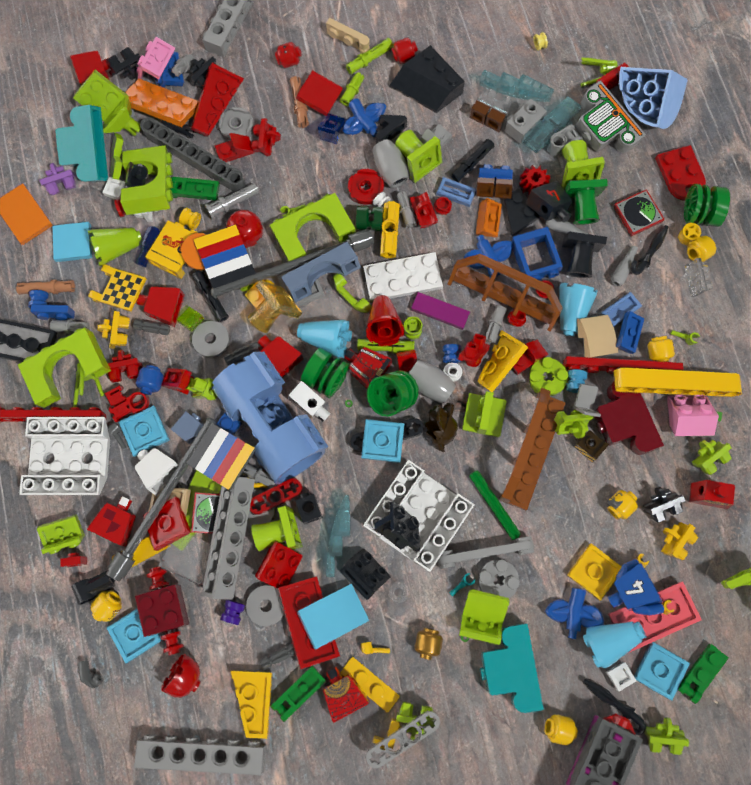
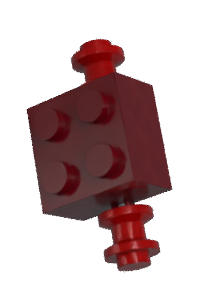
M162 566L150 569V573L146 574L147 578H151L153 583L149 589L154 591L137 595L135 599L143 636L149 637L165 632L166 635L160 636V639L165 640L167 646L163 649V653L168 652L170 656L180 653V648L184 647L183 644L178 642V636L181 634V631L174 632V629L190 624L181 585L169 586L170 583L164 579L167 569H162Z

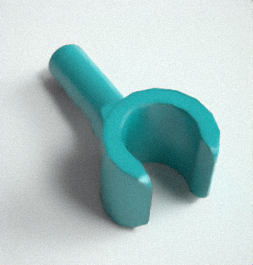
M467 573L462 577V582L449 592L451 596L455 595L465 586L468 587L475 583V580L471 583L466 582V577L471 573Z

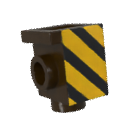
M589 430L583 438L576 439L578 443L575 445V448L591 462H594L609 444ZM589 440L594 444L593 447L588 444Z

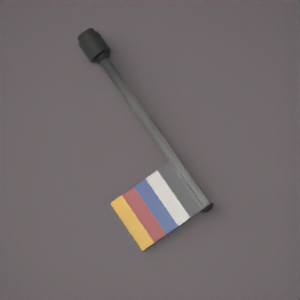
M236 225L193 239L213 287L211 295L214 298L298 268L348 242L354 252L366 249L371 244H374L371 231L361 230L347 235V240L343 243L256 273Z
M206 418L207 421L127 548L123 549L122 552L117 551L107 567L108 571L106 574L117 581H121L122 578L126 577L135 562L133 553L189 465L231 491L256 451V448L216 426L214 419Z

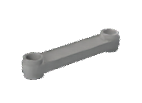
M531 536L515 539L516 543L456 554H453V550L444 551L437 562L440 569L455 567V563L512 552L524 555L534 553V543Z

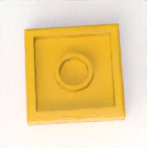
M590 543L567 576L601 601L616 581V575L622 566Z

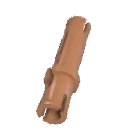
M297 76L290 78L295 105L293 109L297 116L298 127L306 128L309 126L307 118L308 108L307 105L296 99L302 86L301 78L298 77L297 81Z
M73 280L17 283L16 291L19 295L29 294L31 290H42L52 294L74 292L75 289L72 288H75V283Z

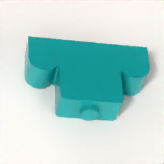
M93 105L74 107L70 112V119L74 126L57 128L55 130L59 164L71 167L78 166L76 174L81 181L107 182L108 170L101 107Z
M528 624L506 626L502 629L501 642L506 647L481 652L483 667L480 668L481 679L486 681L487 691L492 696L513 693L511 703L519 712L542 711L544 708Z

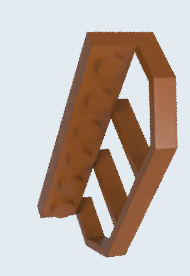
M482 254L457 260L447 284L451 286L453 281L484 294L482 297L484 302L488 296L515 309L513 312L515 316L518 310L549 324L547 331L550 332L563 308L551 285ZM480 263L493 269L494 272L490 278L467 266ZM497 273H502L526 284L524 291L520 292L500 281H496ZM529 287L546 293L552 305L527 295Z
M541 388L537 393L536 398H538L532 419L523 431L526 433L519 454L512 461V465H514L513 471L503 494L499 497V501L525 511L529 507L557 427V423L554 421L555 416L558 412L563 411L566 403L550 397L551 391Z

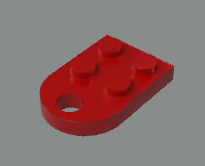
M691 145L656 156V162L667 188L675 198L685 201L687 196L685 188L691 187L693 184L706 185L705 176Z

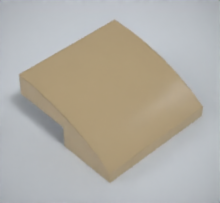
M608 315L577 319L578 338H584L585 357L591 358L618 353L615 330Z

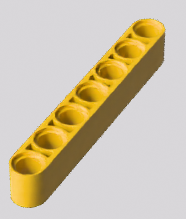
M619 368L614 370L615 390L618 392L735 397L742 394L740 374L641 368Z

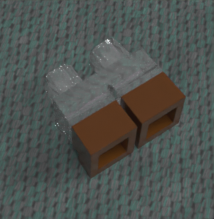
M489 88L486 93H481L472 106L470 118L483 125L486 122L485 126L500 132L505 119L509 115L512 99L503 96L502 100L499 101L495 99L497 92Z

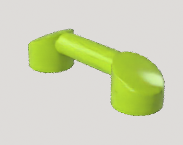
M336 273L333 276V282L337 292L355 310L362 313L370 312L372 307L370 303L364 298L357 301L344 288L347 284L345 278L341 274Z

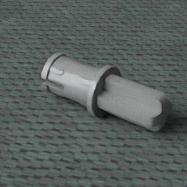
M186 54L183 58H179L176 65L172 68V73H175V76L178 77L183 72H187L192 65L190 61L194 57L191 54Z
M401 191L397 193L401 208L399 212L402 214L405 227L411 228L417 225L413 214V207L410 206L407 193Z
M496 305L492 318L488 321L489 327L485 335L487 342L494 343L499 329L503 326L502 320L507 310L503 306Z
M53 319L50 322V329L57 332L61 331L72 334L75 330L84 327L89 330L88 323L73 322L72 319L67 321Z
M247 464L241 473L251 479H255V483L260 482L270 488L277 485L262 468L257 469Z

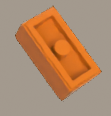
M489 198L480 202L476 226L477 235L498 237L502 204Z

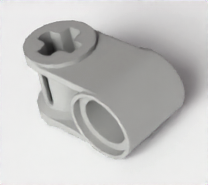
M573 124L552 135L547 146V151L551 156L557 157L561 155L563 147L569 142L583 140V137L579 136L574 130L575 126Z

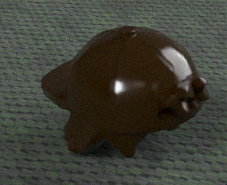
M446 403L443 408L440 405H434L433 409L428 412L429 421L425 423L429 430L426 432V435L432 438L431 441L435 445V449L441 452H445V445L452 442L457 435V421L452 417L454 411L453 403Z

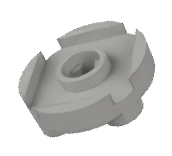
M493 560L486 563L479 574V587L482 592L507 597L508 599L516 593L520 585L517 570L505 560ZM495 575L503 576V585L494 584Z

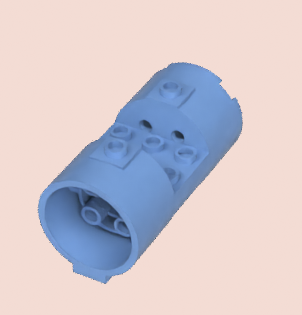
M253 352L251 355L244 357V362L236 365L233 363L225 368L212 382L214 385L212 389L222 402L227 416L232 421L244 420L248 423L253 436L259 440L254 447L256 448L254 454L257 457L258 463L266 469L275 484H281L296 477L316 463L329 446L307 414L293 418L278 396L282 391V385L285 383L265 352Z

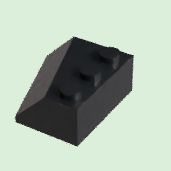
M430 45L401 67L391 82L390 88L403 92V95L406 97H412L422 106L437 113L463 94L465 81Z

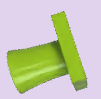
M407 130L395 142L401 153L407 157L410 179L414 183L442 163L440 140L436 136L423 144L412 130Z
M574 140L563 147L562 154L567 161L561 184L563 189L569 181L601 178L605 164L604 158L589 159L585 141Z
M287 506L279 507L280 520L252 524V536L259 552L273 546L274 542L281 543L286 541L287 547L291 549L303 547L292 508Z

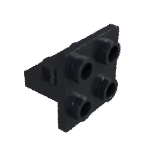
M394 501L390 502V514L375 523V530L400 550L409 546L415 552L420 551L421 539L417 518L411 516L403 506H399Z
M364 548L350 558L340 570L342 575L366 600L370 599L391 578L386 569Z

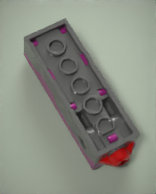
M617 713L603 718L594 715L565 785H625L643 740L636 736L631 721Z

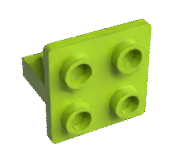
M486 391L485 395L469 393L462 430L500 437L507 401L494 398L493 392Z

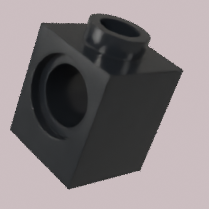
M310 492L304 493L299 496V499L295 500L304 525L323 518L315 494H310ZM311 502L314 504V509L309 513L304 512V505Z

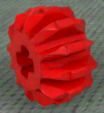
M533 165L530 169L525 168L519 178V186L523 187V193L528 191L529 195L532 189L550 183V175H546L547 169L541 170V166L535 168Z

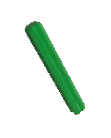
M476 470L471 473L470 479L511 540L520 537V531L480 472Z

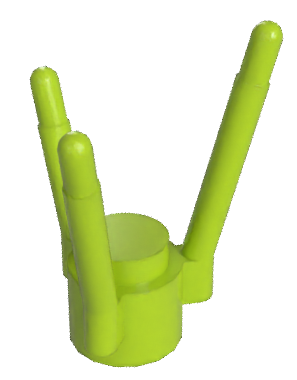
M581 58V64L600 66V73L604 75L618 67L616 60ZM599 78L581 83L580 86L584 87L596 83V80Z
M80 363L77 364L73 407H77L79 394L83 395L84 381L91 380V378L85 375ZM99 378L95 380L100 396H104Z

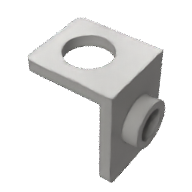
M580 384L574 409L585 415L600 417L601 414L593 410L598 387Z

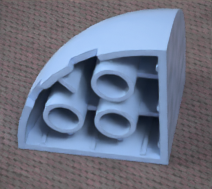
M621 67L619 86L620 91H622L623 102L629 112L639 121L649 126L660 129L668 128L680 110L688 79L673 70Z

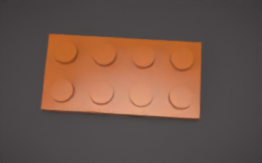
M139 78L125 92L129 96L131 108L179 127H183L192 117L199 103L195 99Z

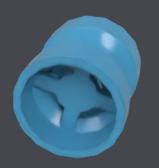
M577 369L569 370L568 378L570 380L567 383L566 390L578 393L580 384H585L584 381L587 379L588 373Z

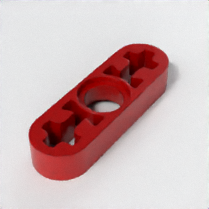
M292 478L251 499L250 511L255 515H261L299 496L303 490L301 482ZM291 483H294V485L298 484L297 492L289 491L287 492L288 497L285 498L281 488L284 487L287 490L291 487ZM274 491L281 493V499L278 502H272L270 499V495ZM264 496H266L267 501L271 504L269 507H267L266 503L261 505L260 511L253 509L255 501L259 503L265 501L263 499Z

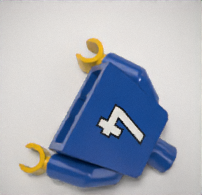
M640 554L636 559L623 564L614 582L618 592L608 596L613 608L624 603L629 611L649 616L662 613L668 615L675 611L674 609H667L666 604H670L672 601H662L645 570L649 561H641L644 554Z

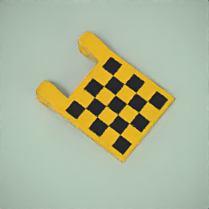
M104 264L101 271L111 278L103 294L91 290L88 297L92 298L95 302L131 312L147 279Z

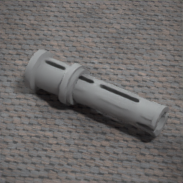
M252 183L225 198L219 197L217 201L209 205L205 204L204 206L213 220L216 215L228 212L229 208L259 194L256 185Z

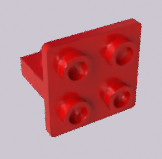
M274 542L273 546H270L255 577L277 589L289 585L303 555L278 542Z

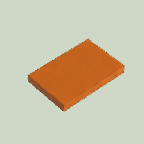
M23 183L0 198V215L22 246L53 226Z

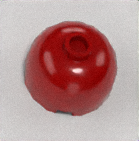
M239 210L233 213L227 221L226 228L236 225L245 248L254 246L263 236L261 220L254 212Z
M185 653L184 655L182 654L169 670L171 671L169 677H165L161 691L175 698L185 697L191 691L195 692L201 683L198 680L200 677L198 663Z

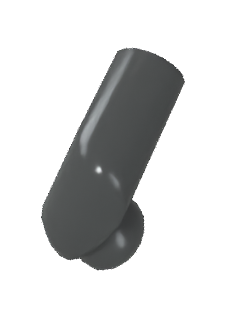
M89 661L78 663L79 677L82 683L90 688H97L102 684L103 678L100 674L94 675L90 673Z

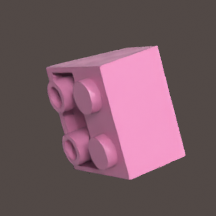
M667 396L669 425L675 436L715 435L719 415L707 396Z

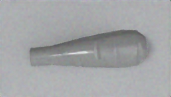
M558 217L545 223L549 229L559 233L568 234L571 231L588 234L568 221L562 222Z
M631 246L628 253L613 272L611 282L614 286H622L625 283L631 269V263L638 250L636 246Z

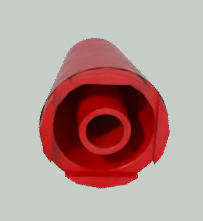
M380 295L373 300L366 326V336L371 343H378V346H391L399 342L401 336L403 337L404 325L391 299L388 296Z

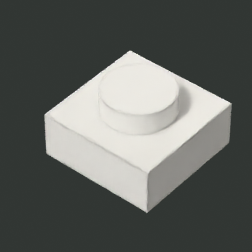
M109 177L102 193L104 196L121 200V189L125 188V182Z
M622 662L606 672L618 692L636 682L626 662Z

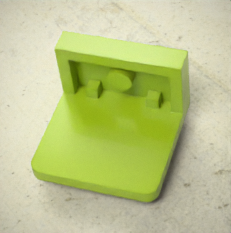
M469 590L461 617L459 635L500 645L502 625L509 606V599L478 590Z

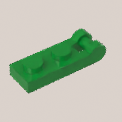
M171 177L173 188H170V190L172 191L173 198L184 197L217 201L220 187L219 181Z
M708 644L681 681L678 691L682 694L685 693L692 703H698L704 691L729 657L713 644ZM692 682L696 685L694 690L690 687Z
M313 665L270 707L274 711L276 710L281 715L280 719L285 722L327 680ZM285 700L291 705L288 710L282 704Z

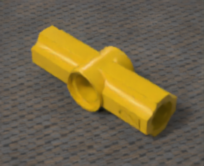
M395 201L384 203L380 256L387 259L396 257L400 204ZM393 228L394 231L388 232L386 229Z

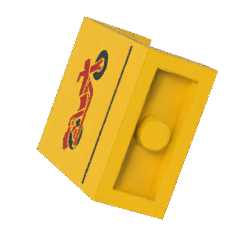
M168 220L145 257L151 265L182 279L185 274L182 269L184 265L181 255L182 244L188 236L198 232L192 229L189 231L178 222L173 223Z

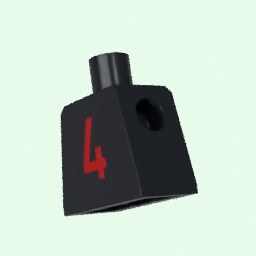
M558 181L531 190L526 205L545 220L549 221L558 217L562 222H566L571 217L568 209L572 200Z

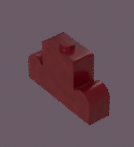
M614 381L607 388V396L613 402L601 405L595 410L601 414L600 417L595 416L597 430L600 434H603L605 441L609 444L608 446L631 439L630 449L637 455H644L663 447L662 439L641 393L618 392L615 390Z

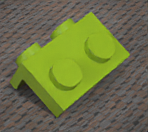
M77 514L40 525L36 528L43 544L42 554L48 552L49 554H54L64 547L74 548L80 545L85 536Z

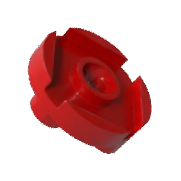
M360 169L349 178L348 191L352 201L362 205L373 204L376 196L384 192V181L375 170ZM367 183L368 186L371 188L368 190H364V188H361V186H364Z

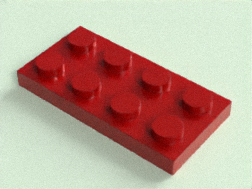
M317 576L278 588L299 668L304 669L340 657L335 639L314 650L297 611L323 598Z

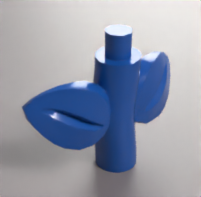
M359 98L353 99L349 103V107L354 116L345 121L343 133L356 135L364 129L367 134L376 137L378 131L376 130L377 125L375 122L380 120V115H384L386 105L377 102L370 104L364 109Z
M479 235L476 237L478 249L468 251L464 258L482 254L498 262L505 261L511 255L513 241H499L491 246L489 240H485L483 235ZM480 263L469 265L473 269L485 267ZM487 267L489 277L491 278L494 270Z
M572 588L569 602L558 599L551 602L545 610L547 616L552 620L561 623L567 621L566 629H569L568 638L576 639L577 631L581 632V625L589 628L604 624L603 615L597 607L588 604L583 605L586 590Z

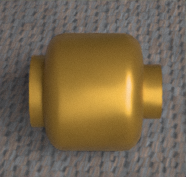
M424 628L423 631L421 630L417 633L415 651L420 653V658L432 660V656L437 657L440 655L443 637L439 635L440 631Z

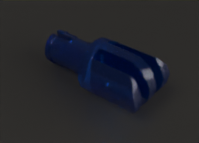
M155 226L147 228L139 244L142 249L135 263L144 268L148 264L145 256L160 234L159 229Z

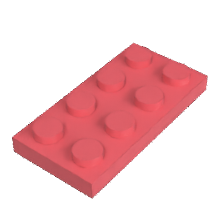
M683 581L658 591L663 602L667 600L672 601L670 604H666V607L669 610L674 609L675 611L668 615L663 613L651 616L635 614L633 611H629L626 606L608 614L612 624L632 621L636 623L639 621L642 625L646 638L642 639V642L628 653L702 620Z

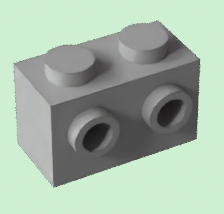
M530 98L526 103L523 102L519 106L515 115L512 114L508 117L505 132L522 144L543 123L547 111Z

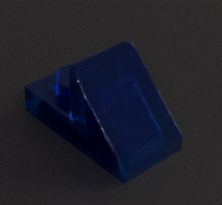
M329 113L318 126L320 139L337 144L339 131L342 129L346 118Z

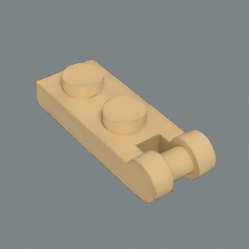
M328 19L326 28L327 34L330 37L337 38L346 45L359 49L362 54L370 50L369 37L336 20Z

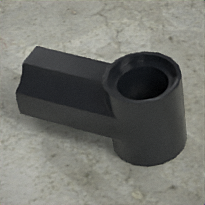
M107 571L90 579L74 583L71 587L78 605L87 603L95 599L96 595L115 587V579L109 577L106 574Z

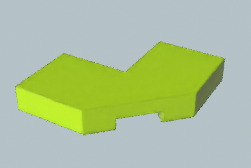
M114 133L110 162V174L112 179L117 180L120 179L123 165L120 157L124 142L122 135Z

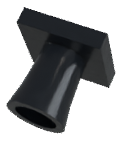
M569 231L562 243V247L572 249L566 274L577 278H591L593 252H599L606 245L607 237Z

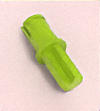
M360 72L355 73L350 84L346 85V91L340 99V102L345 106H349L354 96L359 93L358 89L364 80V75Z

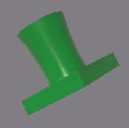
M607 179L569 181L564 188L570 198H575L574 224L586 225L600 221L595 197H598L608 186Z

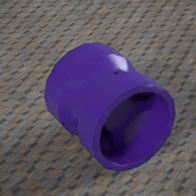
M226 599L224 605L226 610L221 614L220 620L239 625L241 621L240 613L244 611L246 605Z

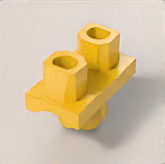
M114 311L112 326L109 325L110 320L104 319V323L97 326V330L102 332V338L107 339L108 333H111L109 348L115 349V346H126L128 335L117 333L118 328L128 329L130 318L119 315L120 312Z
M679 522L678 525L674 524L672 529L665 527L663 533L666 535L664 539L665 545L661 552L665 555L684 560L688 555V551L683 548L686 543L693 545L699 538L694 532L695 527L692 524L687 525Z

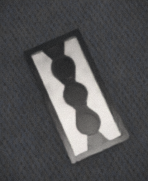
M0 319V358L22 363L25 358L40 353L43 348L54 345L57 332Z

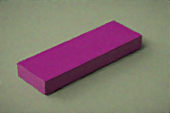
M420 292L417 293L411 310L461 330L464 329L470 311Z

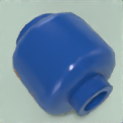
M147 365L140 369L136 386L141 389V393L151 395L160 390L164 375L158 367Z

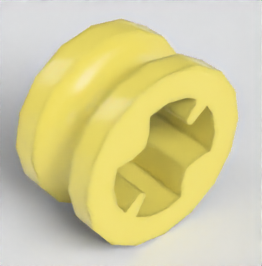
M541 32L540 35H534L535 48L538 51L541 48H547L546 34Z

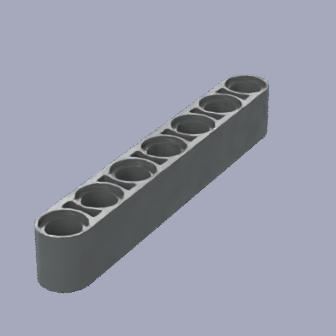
M146 117L140 122V127L145 137L158 146L166 145L167 151L171 152L172 155L213 180L219 181L220 184L233 192L246 187L243 174L238 169L151 117Z

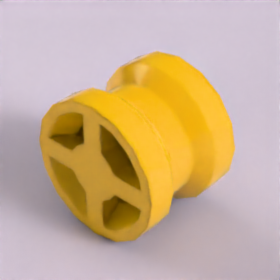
M187 207L183 209L179 217V223L183 226L187 225L192 230H195L201 221V214L192 212Z
M695 223L686 224L678 234L679 241L683 245L688 246L691 241L700 237L701 228Z

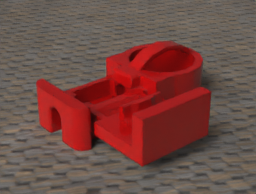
M120 385L105 393L110 405L114 406V408L109 407L108 410L114 415L112 418L115 422H119L120 418L130 413L136 414L147 409L150 404L149 397L141 392H135L129 397L123 396L121 391L124 388ZM137 395L144 397L141 401L133 404V400ZM145 403L142 408H135V407H137V406H139V405Z

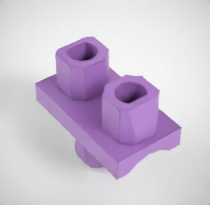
M51 163V169L45 171L49 177L39 180L50 195L60 193L57 184L62 182L66 190L76 188L75 172H72L71 169L65 171L63 165L57 167L55 163Z

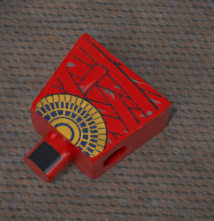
M712 480L691 483L689 502L728 509L734 504L735 485Z
M337 667L326 672L331 684L324 687L323 692L333 723L369 704V698L351 674L342 678Z

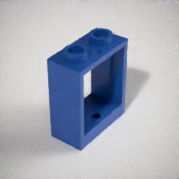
M548 227L513 236L512 250L520 272L538 280L545 277L554 278L559 275L563 265ZM545 241L553 265L530 271L522 248Z

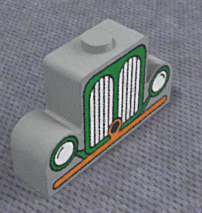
M601 80L586 91L581 100V107L586 113L580 117L575 128L581 134L583 140L588 142L595 152H599L614 141L616 150L626 153L643 140L646 134Z

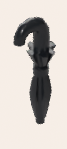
M665 225L652 239L649 250H647L644 256L639 258L638 262L640 263L637 268V261H632L631 271L633 274L639 275L646 267L651 265V258L661 247L669 228L668 225Z
M586 678L584 679L583 683L587 685L595 696L601 701L614 706L618 711H621L626 719H631L639 726L638 729H634L636 735H641L645 732L647 725L644 719L634 712L635 708L625 706L606 688Z

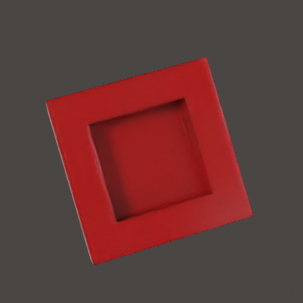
M409 350L396 353L399 370L411 371L417 362L416 351Z
M80 553L67 554V558L60 559V567L68 568L87 565V557L80 556Z

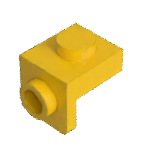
M262 280L256 282L245 296L258 309L262 307L270 296L277 295L278 291L275 289L272 281Z
M391 718L387 737L402 727L399 726L400 722L394 718ZM374 735L373 743L377 744L385 738ZM391 739L388 742V748L393 749L396 739Z

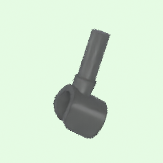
M113 422L108 427V432L115 437L120 447L125 449L126 445L118 434L122 429L117 423Z

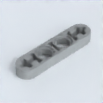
M426 711L372 746L366 755L369 766L372 768L382 767L436 731L440 725L438 715L434 711ZM427 716L435 717L434 726L426 725L423 727L426 732L422 734L417 722L420 721L422 725L427 721ZM415 727L418 730V736L415 739H409L406 736L408 728ZM391 739H397L400 742V748L397 751H391L388 748V742ZM384 745L386 752L390 756L386 757L384 753L380 756V762L377 763L376 760L371 761L372 752L375 751L376 754H379L383 751L380 746Z

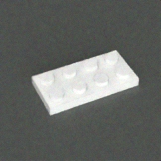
M436 252L363 266L370 302H373L380 295L388 296L391 299L417 294L418 292L423 293L443 289Z

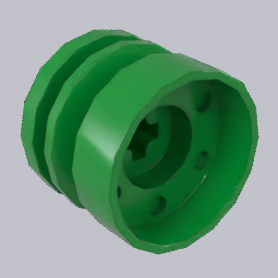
M693 184L687 193L684 204L685 222L695 224L704 222L707 226H721L729 210V189L719 186H713L710 189L708 185Z
M319 348L308 361L302 373L301 381L310 388H314L320 383L318 393L322 394L325 391V397L331 398L342 386L349 369V363L346 361L341 363L339 357L330 363L332 353Z
M396 370L373 379L367 389V399L370 407L374 412L385 417L411 408L418 398L416 380L411 374L401 370Z

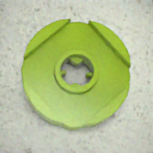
M550 357L538 360L529 371V383L536 393L541 388L551 391L550 396L559 394L567 384L568 372L562 363ZM544 373H546V374H549V373H550V374L552 375L551 378H553V380H552V381H551V380L545 381V380L543 379V378H545V376H543V374H544Z

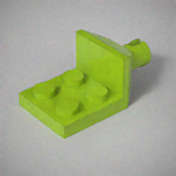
M94 70L74 94L73 99L83 106L93 105L101 107L104 133L120 132L122 129H126L131 135L136 136V132H139L141 127L140 123L131 117L132 109L129 96L97 70Z

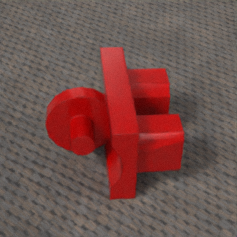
M266 118L261 119V124L254 125L253 132L256 137H259V140L252 141L251 147L255 152H263L266 156H271L272 146L275 145V142L281 140V134L276 131V127L267 122Z
M427 192L419 196L410 197V202L420 228H427L438 223Z
M476 333L459 354L458 360H465L470 367L479 366L481 359L490 348V345L485 343L486 336Z
M118 350V356L112 357L113 362L108 363L111 369L108 372V376L111 382L122 381L121 372L127 371L129 379H136L140 369L143 368L142 362H139L138 358L132 359L131 354L125 355L123 350Z

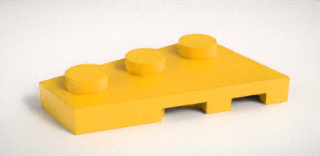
M503 330L500 331L499 336L501 338L498 344L493 346L492 351L494 353L491 359L486 362L477 381L490 392L497 388L528 348L524 343Z
M231 671L246 738H268L273 672Z

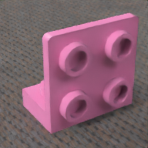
M155 37L153 42L149 41L145 56L142 55L139 59V66L136 70L139 79L143 78L145 72L160 79L175 51V47Z

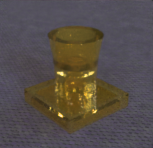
M261 280L258 282L256 287L265 298V301L248 315L249 321L255 328L263 333H268L280 314L294 318L301 316V310L283 287Z

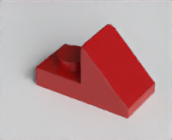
M229 133L230 141L215 145L219 159L226 163L255 153L251 147L252 143L249 136Z
M538 339L525 344L528 347L527 350L512 367L516 375L524 372L533 366L535 362L549 355Z
M167 368L161 386L183 394H189V390L185 388L189 385L190 378L194 379V377L191 376L192 372L186 369Z

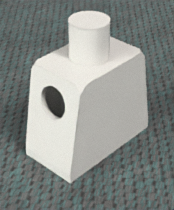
M156 448L150 452L142 450L137 455L140 462L135 465V470L145 487L157 497L166 486L178 464Z

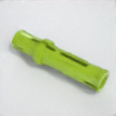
M386 38L383 42L363 54L360 53L356 59L346 64L348 73L352 75L357 70L367 67L371 61L393 48L391 39Z
M358 339L357 343L358 351L366 347L373 351H390L393 354L414 350L415 341H399L393 344L404 347L368 346V344L378 345L375 342L371 343L368 339Z

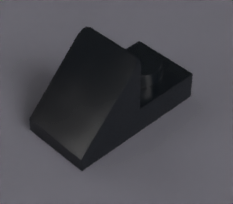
M380 115V125L383 128L376 134V144L383 140H392L406 129L407 117L403 115Z

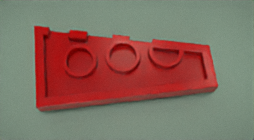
M211 63L191 130L206 137L209 136L244 78Z

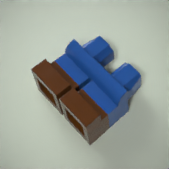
M484 164L483 168L479 170L476 196L493 197L495 186V198L511 199L513 170H510V167L502 165L500 169H493V166Z

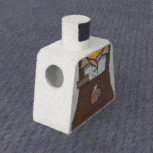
M302 381L288 396V400L311 419L315 415L324 422L331 414L322 407L325 401ZM313 402L316 406L310 408L308 403Z

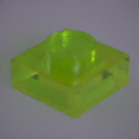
M188 307L177 321L183 327L193 332L204 320V317L191 307Z

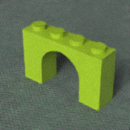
M166 145L123 151L122 164L126 174L128 164L132 162L134 165L142 164L146 166L148 174L156 175V178L146 185L121 189V204L126 215L170 209V201H173L172 191L170 190V188H173L170 177L173 175V170L170 163H173L171 152L167 151Z
M336 193L327 194L321 200L315 203L311 202L304 208L294 210L288 216L278 218L270 224L271 231L288 262L306 256V252L298 239V232L309 221L319 220L327 223L339 243L345 242L347 235L356 232Z
M85 327L77 329L72 335L59 339L56 344L43 348L40 353L24 359V362L18 364L35 405L45 408L61 399L54 384L52 374L55 364L64 356L76 355L85 375L93 380L111 371L92 331Z

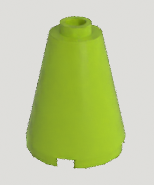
M135 228L87 230L88 235L92 234L90 242L96 260H101V262H98L99 266H103L140 246L139 242L142 241L140 231H136Z

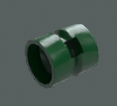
M358 205L356 229L367 230L370 227L371 230L382 231L384 208L373 206L372 209H369L368 206ZM370 215H374V221H369Z

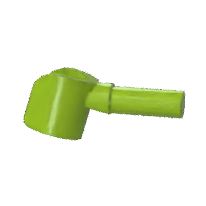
M305 204L291 209L287 206L281 207V213L288 211L287 214L283 215V218L294 210L304 208Z
M674 330L671 332V335L685 339L688 345L698 343L692 337H700L697 332L689 335Z

